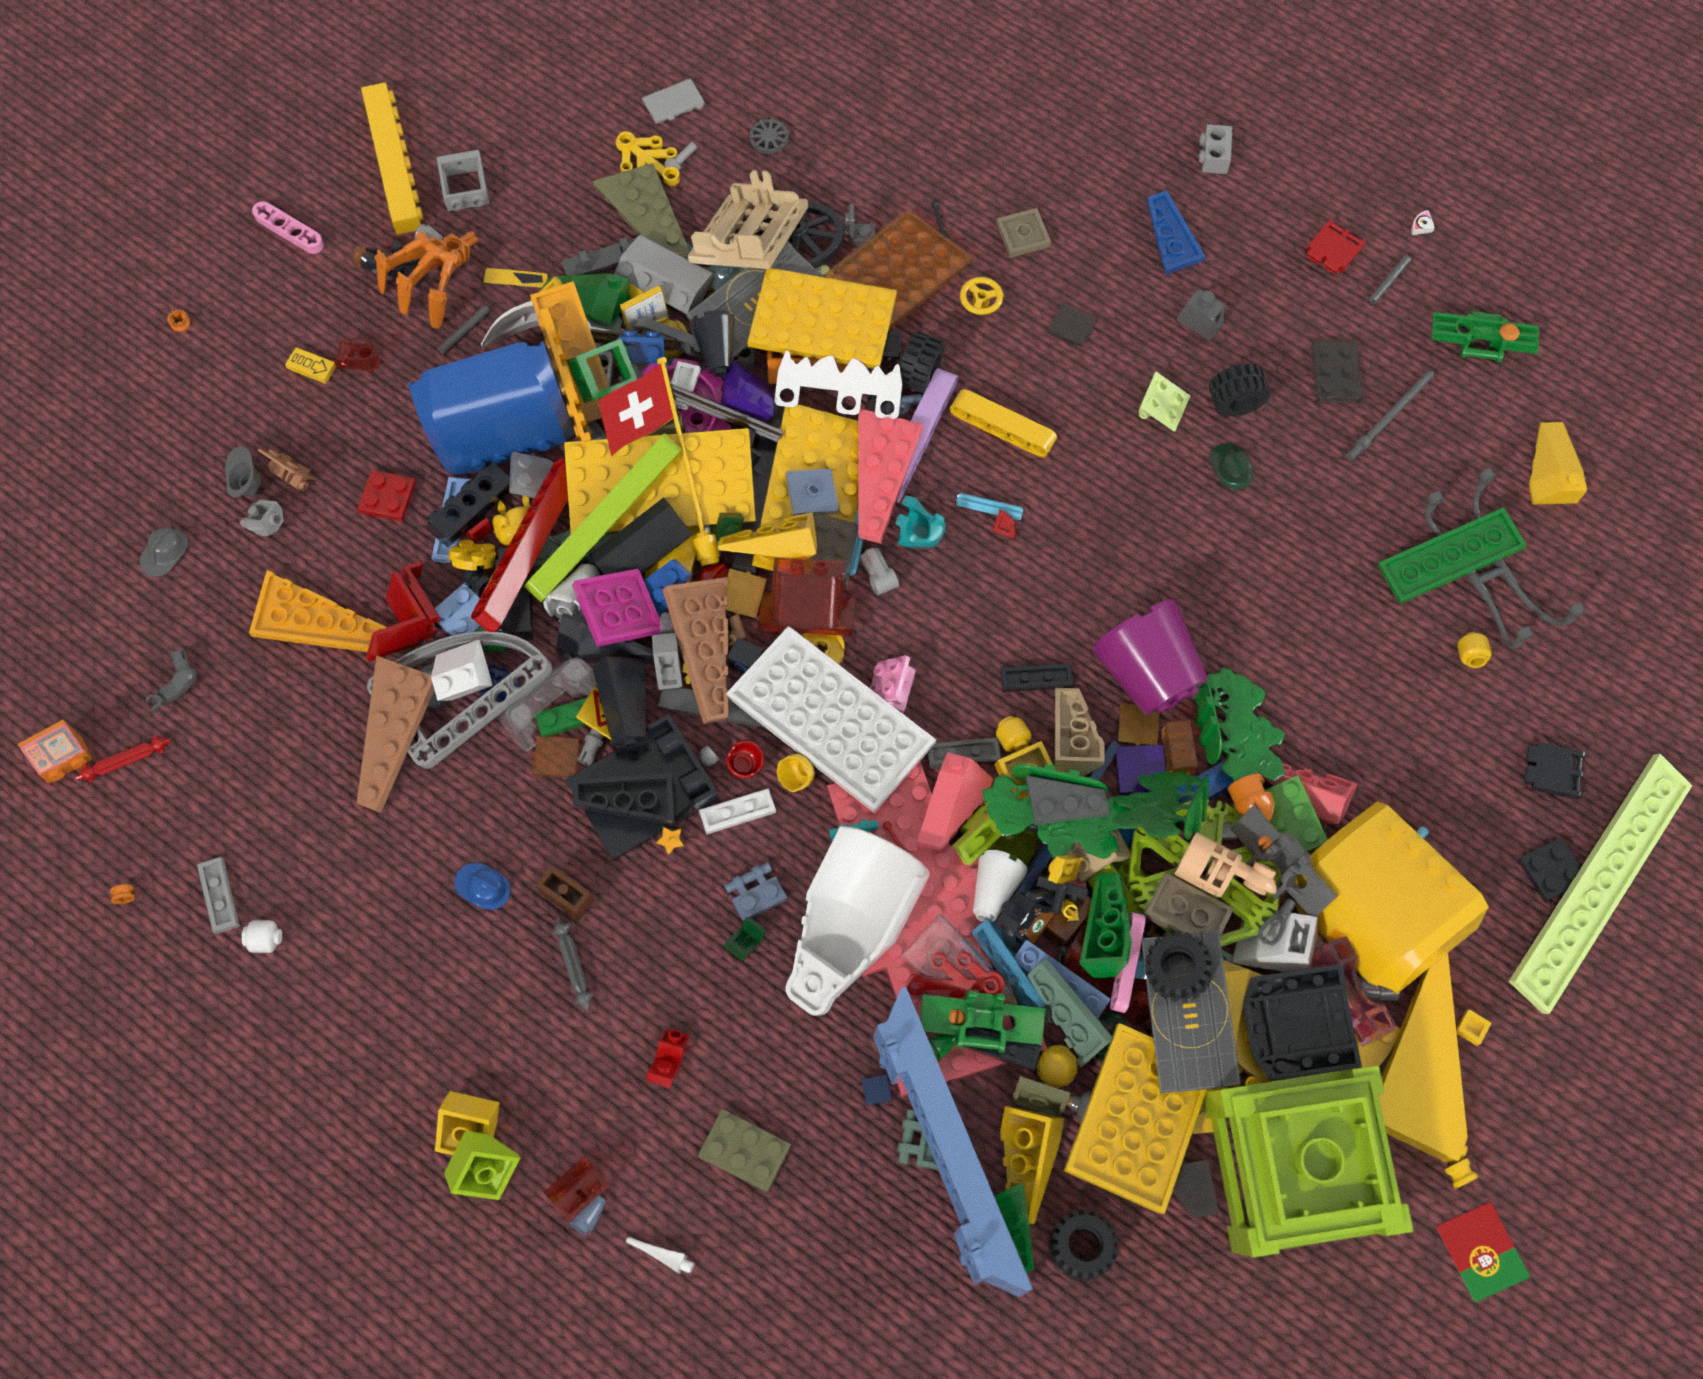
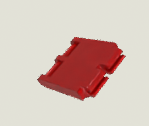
M1330 219L1308 245L1306 250L1308 255L1306 257L1317 264L1324 261L1322 267L1336 275L1338 271L1344 272L1367 241L1364 239L1361 241L1350 234V230L1340 228Z

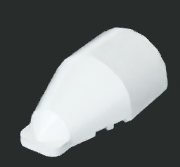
M840 826L806 895L808 904L806 915L802 917L803 932L801 940H798L793 971L786 984L787 996L811 1015H824L827 1013L835 998L839 997L895 944L929 878V870L910 853L881 837L857 828Z

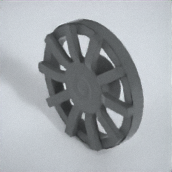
M773 118L761 119L751 127L749 134L750 143L758 152L774 154L786 147L789 140V132L783 122ZM784 134H785V139L779 137L778 135H784ZM755 138H761L756 143L754 142ZM777 140H778V141H781V142H783V143L778 146V145H777ZM763 143L765 145V148L760 147L759 145ZM773 145H774V147H775V148L768 149V146H773Z

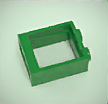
M621 339L566 360L583 403L598 399L615 389L637 380L636 370L631 365L628 350ZM610 349L623 381L599 391L586 359Z

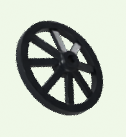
M808 202L809 207L787 241L792 244L798 253L799 245L806 244L816 256L806 261L816 269L836 256L843 245L845 234L842 220L834 210L822 204ZM808 213L822 216L805 223ZM773 218L763 220L762 223L769 224ZM831 221L836 228V233L812 228ZM760 230L755 235L762 236L765 230ZM810 236L833 240V242L822 252L811 240Z

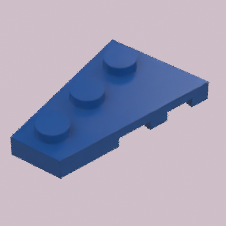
M677 559L670 560L644 580L661 621L669 611L662 589L670 585L687 583L692 575Z

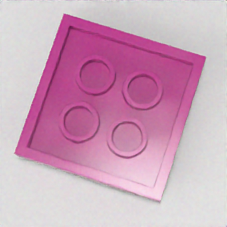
M639 569L575 580L573 582V590L597 647L661 634L664 630Z

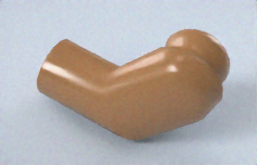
M740 615L729 618L732 631L728 635V647L731 649L737 638L744 639L746 636Z

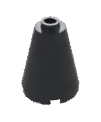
M724 310L704 312V317L698 318L696 315L690 320V328L709 373L714 374L715 377L725 376L731 370L735 319L733 314L729 316V312Z

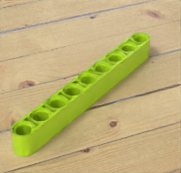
M664 433L531 577L524 587L542 603L682 449Z

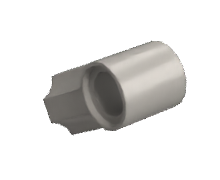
M879 548L868 549L860 555V559L870 576L869 580L872 589L877 596L899 587L895 572L887 566Z

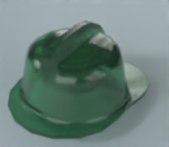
M1224 443L1213 448L1210 454V461L1221 483L1232 490H1243L1248 487L1254 475L1249 457L1234 444Z

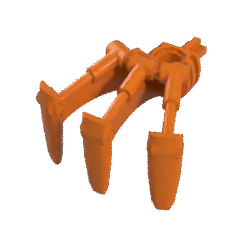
M472 231L466 233L461 238L450 233L441 240L435 237L428 238L425 232H419L416 235V240L406 244L403 249L388 257L378 249L375 260L380 293H385L387 276L390 270L405 262L421 259L418 262V266L408 277L398 272V277L396 278L399 310L402 314L407 315L411 301V292L415 284L431 270L443 266L438 289L430 288L428 295L430 323L433 328L439 329L445 314L447 301L445 289L449 278L456 268L469 259V247L475 244L478 238L475 237V233Z

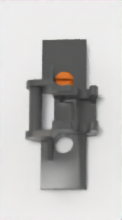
M1255 806L1250 808L1230 828L1254 855L1246 863L1247 865L1253 867L1255 862L1259 860L1264 862L1270 860L1282 872L1283 875L1280 877V881L1283 885L1280 886L1275 881L1277 892L1272 895L1275 900L1287 891L1310 916L1316 917L1338 897L1332 888L1312 868L1313 865L1310 862L1313 858L1289 832L1285 834L1280 833ZM1297 874L1306 877V887H1300L1296 883Z

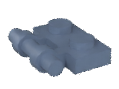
M768 862L761 866L756 865L752 867V871L740 877L737 875L731 878V882L724 885L728 894L735 890L738 891L739 896L733 898L732 903L742 921L747 916L754 918L787 900V896L776 877L766 881L764 875L772 871ZM757 880L758 886L748 891L745 889L744 885Z

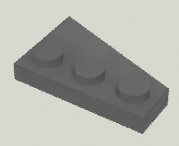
M1026 776L1034 826L1108 817L1109 815L1106 794L1103 789Z

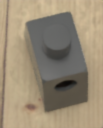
M1197 290L1176 320L1211 342L1223 327L1225 306L1215 299L1213 292Z

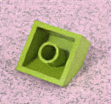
M465 1131L444 1172L451 1194L499 1200L520 1160V1156L489 1134Z

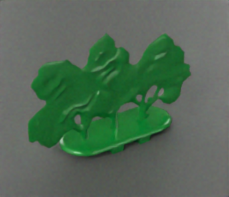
M1221 667L1219 673H1209L1207 675L1208 682L1200 687V692L1195 695L1197 713L1194 717V724L1200 727L1201 731L1198 736L1199 746H1204L1207 761L1210 764H1215L1219 760L1221 750H1224L1228 757L1222 765V770L1228 776L1233 777L1234 782L1245 776L1256 774V772L1272 781L1278 780L1279 777L1285 774L1281 759L1269 750V747L1276 744L1280 745L1286 733L1279 728L1272 727L1271 722L1265 717H1256L1253 713V710L1263 703L1265 691L1258 685L1253 684L1244 675L1234 674L1232 670ZM1211 688L1215 690L1214 696L1212 695ZM1217 688H1222L1223 691L1218 692ZM1225 693L1228 694L1229 698L1225 702L1218 701L1221 700L1219 696ZM1221 705H1226L1228 709L1223 708ZM1215 706H1218L1225 712L1226 720L1224 722H1218ZM1220 728L1228 737L1227 741L1222 742ZM1229 748L1235 749L1237 752L1232 753Z
M1046 763L1044 768L1028 764H1018L1011 768L1012 775L1023 782H1026V776L1103 789L1105 794L1108 791V787L1104 783L1092 778L1079 776L1080 771L1070 769L1069 773L1056 771L1055 765ZM1000 775L995 778L993 786L982 790L983 799L988 803L986 812L989 814L990 819L995 821L1000 833L1007 836L1022 832L1027 826L1034 824L1029 795L1024 799L1017 797L1022 790L1027 791L1026 783L1016 785L1009 776ZM1012 787L1017 788V791H1015L1014 793H1012V792H1011ZM1110 797L1107 798L1108 817L1037 825L1039 827L1037 835L1043 843L1048 844V850L1053 858L1070 853L1073 843L1079 842L1085 848L1087 854L1107 859L1111 856V853L1119 849L1115 836L1111 834L1112 830L1119 829V827L1114 825L1111 820L1118 813L1130 810L1119 806L1115 799Z
M1184 770L1174 772L1162 771L1141 775L1138 777L1140 785L1149 789L1150 792H1134L1129 796L1113 797L1119 806L1130 809V811L1118 813L1111 820L1119 828L1135 829L1143 827L1148 836L1165 839L1168 836L1180 834V830L1175 826V823L1183 821L1185 822V838L1190 840L1193 833L1200 832L1201 822H1205L1207 817L1210 777L1207 774L1201 780L1199 777L1188 775ZM1181 786L1185 788L1186 792L1178 790L1177 787ZM1199 786L1197 791L1194 792L1192 787ZM1185 796L1193 797L1189 805L1179 803V799ZM1181 809H1188L1186 817H1182L1176 814V812Z

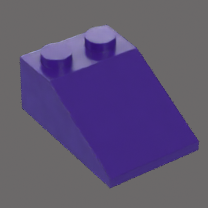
M732 360L731 370L724 376L721 404L767 422L773 417L775 402L767 385L762 379Z

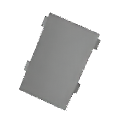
M686 79L681 83L661 91H656L642 98L656 124L665 120L670 121L675 119V116L692 111L695 108L700 109L705 105L703 98L691 79Z

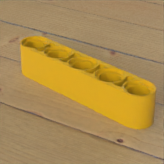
M966 389L960 390L949 408L955 417L1039 457H1046L1057 439L1056 433L1051 429Z

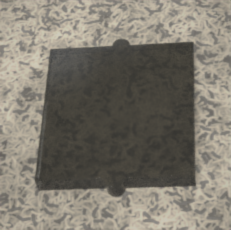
M1062 303L1057 315L1053 316V322L1048 329V333L1083 347L1088 336L1092 335V328L1097 321V317Z

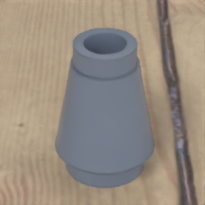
M594 1193L571 1215L572 1219L569 1224L583 1235H587L589 1231L592 1232L606 1201Z

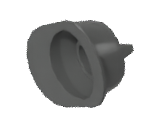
M236 447L230 452L225 463L227 493L234 498L241 495L256 497L262 482V475L253 465L251 452L246 447Z
M170 527L160 528L152 532L148 538V545L140 557L142 571L152 577H160L167 574L188 548L186 535L182 531Z

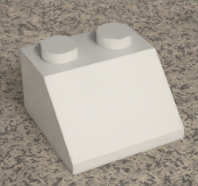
M480 640L436 655L431 679L437 700L452 701L493 686Z

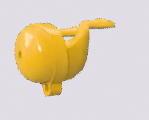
M523 496L524 507H515L507 513L506 506L501 500L498 501L500 515L494 516L492 523L494 533L503 546L508 547L530 507V497Z

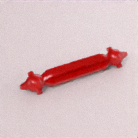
M154 735L152 736L153 740L151 743H142L98 761L93 767L83 764V769L76 776V779H84L92 783L96 775H104L150 756L154 751L163 754L166 745L171 740L170 738L162 739Z

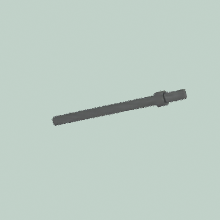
M1427 371L1365 435H1361L1355 441V446L1346 454V457L1353 461L1361 451H1366L1372 444L1371 441L1434 377V374L1431 371Z

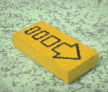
M297 347L285 364L287 369L324 384L327 383L337 367L335 362Z

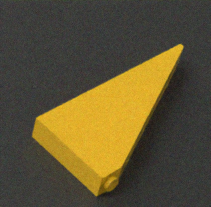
M1447 953L1423 972L1401 1025L1398 1038L1381 1076L1384 1093H1380L1378 1096L1386 1134L1452 1165L1459 1160L1462 1161L1468 1149L1465 1143L1468 1136Z

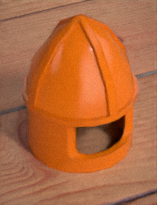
M1251 774L1238 779L1228 787V791L1234 802L1235 810L1240 817L1255 806L1270 822L1274 810V800L1271 792H1265L1262 786L1265 781L1261 774Z

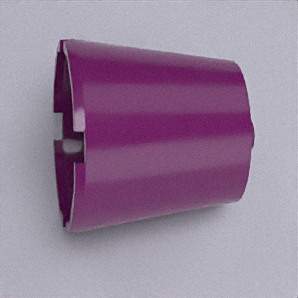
M1174 599L1151 606L1149 608L1151 612L1141 618L1139 614H1136L1103 635L1095 642V646L1091 647L1097 658L1146 717L1157 712L1162 713L1167 709L1175 708L1181 704L1180 701L1182 699L1190 698L1200 692L1199 688L1208 682L1206 672Z

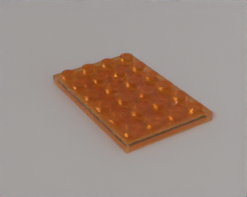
M907 209L826 272L824 276L830 279L897 290L889 326L890 330L972 263L973 257Z

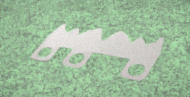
M788 350L785 352L778 369L775 403L778 406H797L800 386L838 390L836 408L839 413L858 414L862 394L877 395L875 415L878 418L889 417L894 420L898 417L902 389L899 364L888 375H885L879 366H876L870 374L864 364L853 358L845 370L840 373L833 356L824 357L811 367L808 357L795 364L790 358ZM785 388H789L794 392V399L788 403L780 399V392ZM846 396L854 397L856 400L855 408L852 410L844 409L842 407V399ZM891 401L895 406L894 412L890 415L883 414L880 410L882 402Z

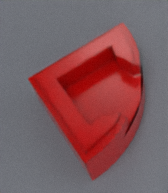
M999 509L992 531L1015 538L1016 527L1012 517L1004 510Z

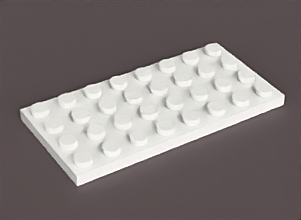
M789 626L726 693L732 702L798 754L806 756L817 769L873 813L879 809L936 743V739Z

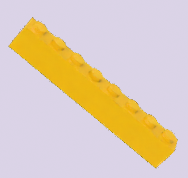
M386 82L362 87L361 90L395 232L399 235L416 231L421 225L420 220H424L421 207L416 206V203H420L417 190L412 189V186H416L413 174L408 172V169H412L409 157L404 156V153L408 151L405 140L400 139V136H404L401 123L396 122L400 117L397 107L392 105L396 103L393 90H388Z

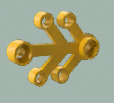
M622 132L618 135L616 147L622 151L621 172L633 169V165L630 162L632 152L637 156V168L653 163L656 172L663 177L666 185L673 187L679 183L680 175L677 168H665L654 159L665 158L667 160L678 155L677 150L673 147L661 149L663 143L660 136L635 138L630 132ZM650 146L653 150H642L640 147Z

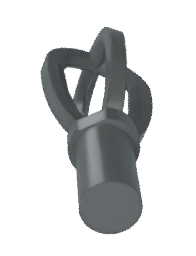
M1287 899L1279 912H1276L1274 916L1267 919L1260 927L1258 937L1263 944L1273 946L1279 942L1285 929L1287 917L1296 905L1293 900ZM1276 920V922L1264 938L1262 934L1264 929L1272 921ZM1280 923V929L1275 940L1269 941L1268 939Z

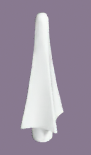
M631 1237L626 1239L628 1244L648 1253L679 1274L681 1270L687 1273H691L694 1263L686 1260L688 1256H685L683 1253L652 1246Z

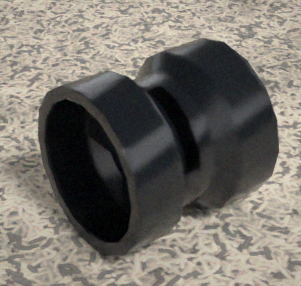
M477 566V570L465 571L462 582L468 587H473V591L481 597L491 576L484 574V570Z

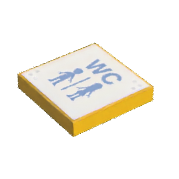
M659 285L620 305L627 331H634L633 326L641 316L652 320L663 317L669 320L663 291Z

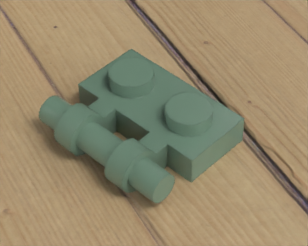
M907 1110L906 1120H903L902 1129H904L902 1143L898 1145V1152H900L898 1163L908 1164L910 1155H917L916 1166L938 1170L920 1124L916 1121L915 1112ZM914 1131L922 1132L920 1146L912 1145Z

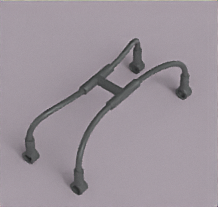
M1491 468L1479 474L1480 480L1476 484L1473 497L1475 520L1481 518L1479 511L1480 493L1489 482L1496 478ZM1436 491L1427 498L1429 502L1425 507V519L1436 536H1440L1443 533L1434 524L1431 513L1445 498L1440 491ZM1503 559L1494 563L1496 568L1478 575L1476 572L1467 575L1482 600L1488 604L1505 644L1511 649L1521 647L1534 634L1529 626L1524 627L1516 633V638L1511 642L1501 617L1490 598L1491 594L1483 584L1491 579L1502 575L1510 588L1514 589L1521 600L1535 614L1553 625L1565 626L1572 624L1578 616L1586 612L1583 604L1579 602L1568 609L1569 613L1565 616L1564 620H1557L1548 616L1523 593L1518 586L1519 583Z

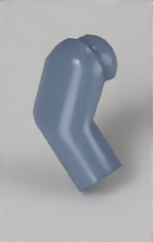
M921 393L900 397L899 417L905 416L911 406L919 405L922 399Z

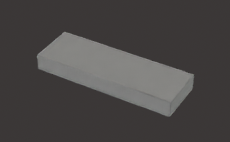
M218 857L197 864L212 932L218 934L240 927L224 859Z

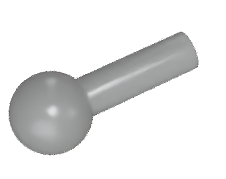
M691 142L675 158L667 159L664 167H675L680 171V165L697 149V146Z

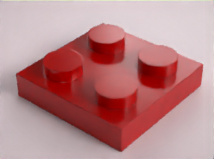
M371 470L357 508L358 512L403 522L417 483L415 478Z

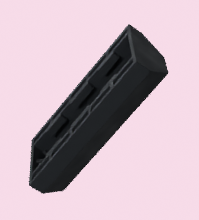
M663 497L592 552L591 557L604 575L639 569L642 575L693 534Z

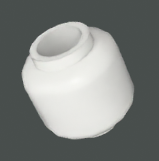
M253 920L242 931V944L252 953H271L275 950L277 944H281L282 930L278 929L276 923L271 920Z

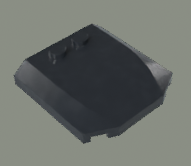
M1342 963L1250 978L1243 1002V1010L1251 1053L1270 1081L1362 1068Z

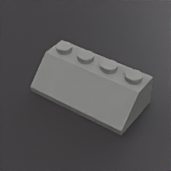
M639 235L622 254L615 271L616 275L628 278L629 283L645 292L659 285L663 291L665 303L686 314L703 301L714 274L698 264L689 263L688 259L642 235Z

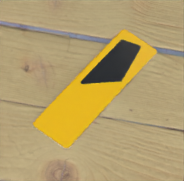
M487 268L484 283L542 288L547 281L548 274Z

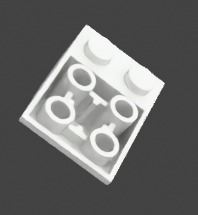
M1290 913L1285 922L1282 937L1273 946L1263 944L1258 935L1237 941L1232 963L1283 972L1311 968L1317 939V917ZM1243 920L1241 922L1240 929H1242L1244 926ZM1276 920L1272 921L1263 931L1262 934L1264 938L1270 931ZM1280 923L1268 939L1269 941L1275 940L1280 929Z

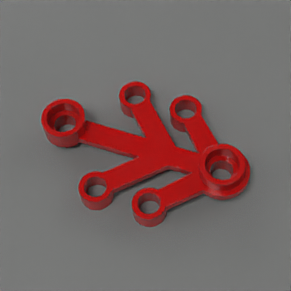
M963 951L959 953L956 963L960 968H968L978 979H968L947 960V956L943 952H936L931 958V965L936 969H942L952 979H926L920 973H913L908 977L905 986L912 995H920L924 990H953L948 997L960 999L968 990H978L977 993L1001 994L1005 982L998 972H986L973 960L969 952ZM935 957H941L943 959V963L937 964L935 962ZM960 957H967L969 962L967 964L962 963ZM993 981L996 987L989 988L987 982ZM917 982L920 988L913 989L911 983Z

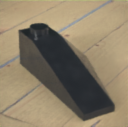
M563 613L556 643L558 655L562 660L569 663L575 661L578 663L597 664L605 657L644 659L645 664H655L653 650L632 640L597 647L587 621Z

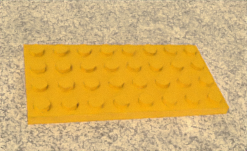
M798 404L795 407L784 406L780 425L783 435L776 445L760 527L767 523L776 526L782 524L784 518L793 516L785 477L787 471L831 469L839 511L837 514L813 515L817 551L811 558L792 559L754 554L752 566L841 588L844 582L845 564L859 501L858 421Z
M749 428L682 433L703 525H717L719 513H742L744 517L743 523L756 522ZM677 434L667 435L680 447ZM662 435L645 436L626 445L612 457L607 439L564 442L571 534ZM681 452L607 533L621 531L663 497L687 527L699 526Z

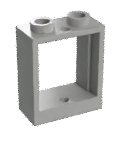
M479 150L437 157L443 198L447 211H457L490 204ZM478 171L481 189L450 194L447 176Z

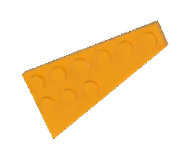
M548 307L539 310L541 316H538L537 319L541 330H546L548 338L545 339L548 351H553L555 360L552 363L556 374L560 373L562 381L558 382L562 395H567L569 400L566 407L569 416L575 419L576 426L573 427L577 439H581L582 442L594 440Z
M267 570L249 634L251 637L368 652L372 633L387 627L369 618L361 617L348 608L345 609L337 605V603L306 588L303 589L293 584V582L282 579Z

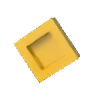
M1468 1009L1464 1013L1456 1033L1478 1046L1482 1043L1491 1022Z

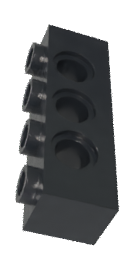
M494 463L488 467L484 466L479 470L473 481H467L456 496H450L439 511L435 510L429 515L428 531L449 548L490 511L499 500H502L509 493L510 477ZM481 487H487V488H489L490 490H489V491H482L480 488H481ZM470 501L473 502L474 505L467 506L464 504V502ZM455 516L458 519L453 521L449 520L447 517Z

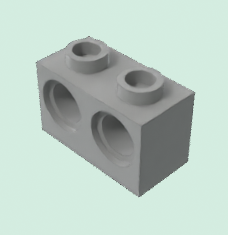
M1207 124L1205 133H1201L1199 146H1203V150H1200L1199 163H1202V172L1227 174L1231 162L1232 126Z
M676 633L652 635L653 656L659 690L682 687L681 664Z

